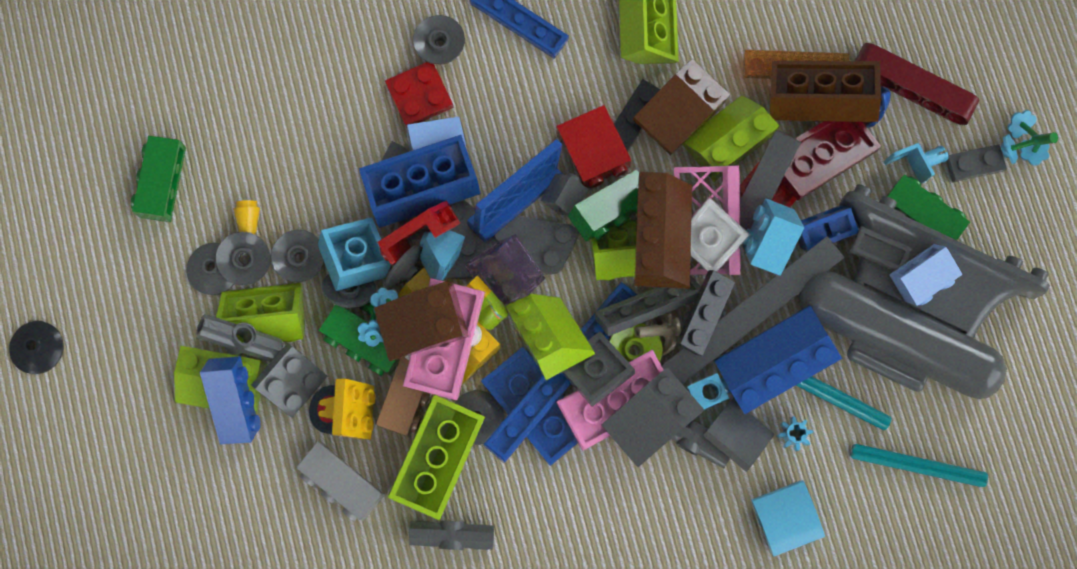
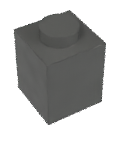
M572 173L567 175L555 174L541 201L557 214L568 216L574 205L583 201L588 189L581 184L582 180Z

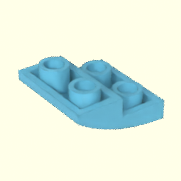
M803 480L751 499L759 525L763 529L770 553L773 556L825 537L817 511Z

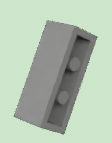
M320 442L314 445L296 467L302 472L299 476L310 486L317 484L322 488L323 491L320 494L332 504L335 501L339 502L344 507L342 512L354 522L357 518L364 521L385 496L384 493Z

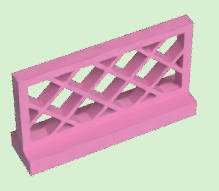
M739 166L674 167V176L679 179L680 173H692L699 180L692 187V192L702 183L713 193L709 198L712 199L716 196L723 203V210L740 225ZM695 172H706V174L701 178ZM711 172H723V183L714 191L704 179ZM722 188L723 199L717 194ZM693 196L692 201L699 208L691 215V218L702 206ZM741 246L726 261L724 268H720L717 271L718 273L729 275L741 274ZM698 263L693 269H690V275H704L708 271L706 269H697L701 265Z

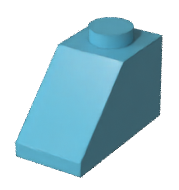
M451 230L436 238L431 231L430 233L427 231L424 233L419 245L423 247L420 259L430 278L441 281L445 279L460 255L465 236Z

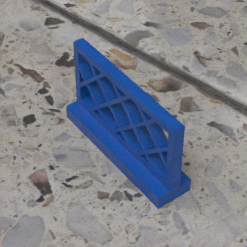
M556 139L476 204L475 214L467 220V225L484 242L488 241L545 194L555 174H563L557 168L562 144Z

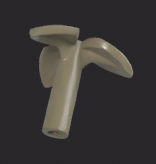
M669 312L655 317L659 325L636 327L634 331L637 338L664 336L662 340V356L669 354L676 345V336L679 337L681 333L679 318L675 317L672 320V315Z

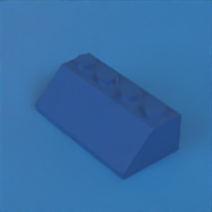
M462 135L359 168L367 197L379 228L420 215L429 208L446 200L450 205L481 194Z
M809 305L714 361L730 392L744 414L843 358Z

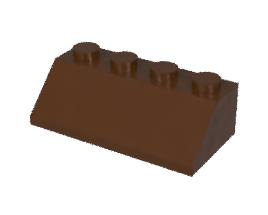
M772 61L770 115L774 120L878 122L881 103L880 61Z
M639 172L634 286L690 288L692 185L668 173Z

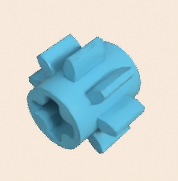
M793 416L790 418V425L785 422L780 424L784 430L777 437L784 439L783 448L794 445L796 452L800 450V443L806 446L811 444L806 438L813 433V430H807L805 426L807 420L799 423L796 417ZM795 428V431L800 432L801 436L795 438L790 436L789 432Z

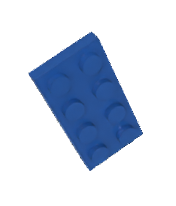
M522 347L482 379L481 382L509 415L542 376V372L535 360ZM562 394L557 401L564 398V395ZM556 402L527 436V439L550 466L578 444Z

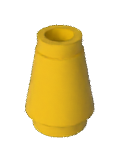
M236 201V208H233L238 232H249L256 235L260 212L257 201Z

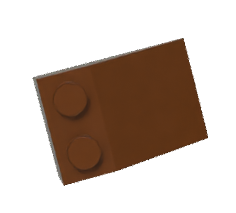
M691 59L634 116L633 120L671 156L720 110L730 94L697 62Z
M448 281L417 290L374 308L389 361L469 337L454 283Z

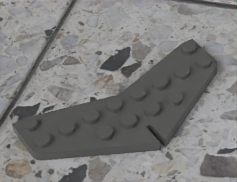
M391 141L381 161L409 151L404 146ZM465 200L450 204V207L461 223L451 229V231L465 236L458 259L444 280L474 279L477 275L480 277L471 262L496 245L499 246L518 276L557 274L563 269L580 233L569 224L517 216L488 241L484 242L467 225V220L475 214V208ZM417 216L399 221L398 223L400 226H403ZM428 226L409 237L414 245H420L422 236L426 231L430 233Z

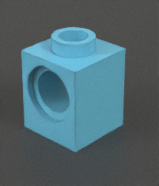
M718 373L686 387L689 393L703 407L704 411L729 399L727 394L730 393V390L724 378H719ZM704 386H711L715 389V399L709 400L703 396L702 389Z

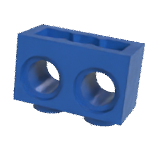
M839 205L801 220L805 228L798 241L801 249L809 251L827 236L834 243L857 234L859 230L851 208Z

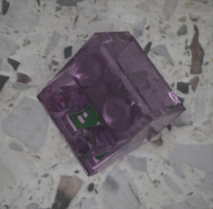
M516 234L498 241L464 265L471 277L474 279L478 275L504 305L528 296L545 279V276Z

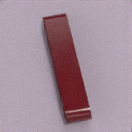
M864 43L855 61H880L881 86L887 87L890 91L953 123L967 125L980 101L973 93L875 44Z

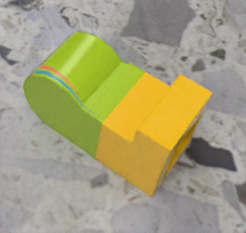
M478 275L465 286L485 292L478 319L484 328L493 330L508 316V311L504 304Z

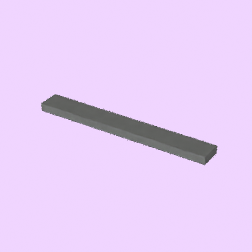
M828 236L784 269L781 276H775L720 319L703 356H697L683 348L661 365L663 370L668 367L682 384L799 294L812 276L827 272L845 257Z

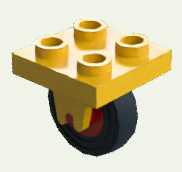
M336 379L335 385L322 387L314 394L309 406V418L313 426L326 434L371 440L374 428L373 404L376 399L375 386L349 379Z

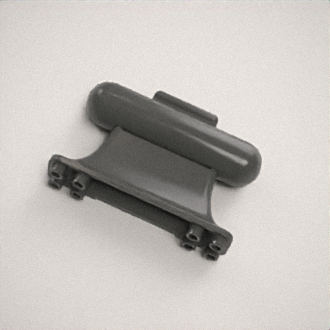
M860 184L856 185L854 191H848L844 195L839 205L851 208L859 228L862 226L913 248L908 261L933 244L945 246L962 275L955 279V283L951 287L939 290L932 295L933 298L928 303L916 306L904 301L890 277L893 271L860 257L853 281L830 271L812 276L805 284L804 289L799 293L801 310L810 305L823 327L852 340L847 351L848 359L906 388L920 392L924 388L927 379L930 378L968 397L976 399L989 398L998 392L1005 382L1007 367L1003 356L998 351L974 339L988 315L1005 300L1014 296L1036 299L1047 293L1050 287L1049 283L1046 282L1049 275L1048 272L1040 268H1032L1031 273L1020 269L1023 261L1015 256H1007L1006 260L1003 261L986 255L906 217L905 214L894 209L897 204L894 199L882 196L878 202L869 198L872 192L870 188Z

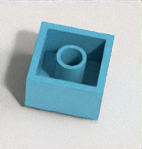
M765 198L762 206L759 205L754 212L753 220L755 221L751 229L746 230L750 236L743 243V248L751 265L781 276L805 227L795 209Z
M372 217L321 230L318 247L335 291L387 277L391 264L380 253V246L377 242L381 240V237Z

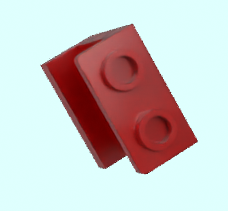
M605 105L556 126V135L560 143L563 142L582 180L581 184L583 186L595 188L603 184L604 179L612 175L614 178H617L628 172L632 160Z
M446 200L429 208L378 241L380 253L386 261L394 265L411 248L407 239L424 227L428 226L436 238L461 223Z

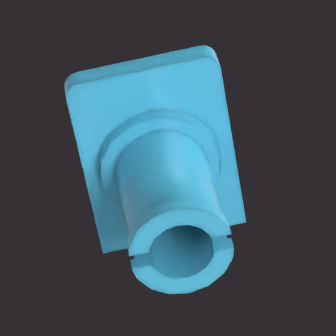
M916 143L894 152L883 162L887 165L906 157L918 181L922 184L935 175L932 166L948 160V153L945 152L940 155V152L946 150L941 145L924 153L920 144Z

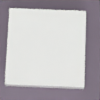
M709 198L691 218V256L707 271L715 270L717 272L750 234Z

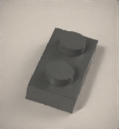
M1000 144L948 155V160L946 161L952 183L1004 172L1007 169Z

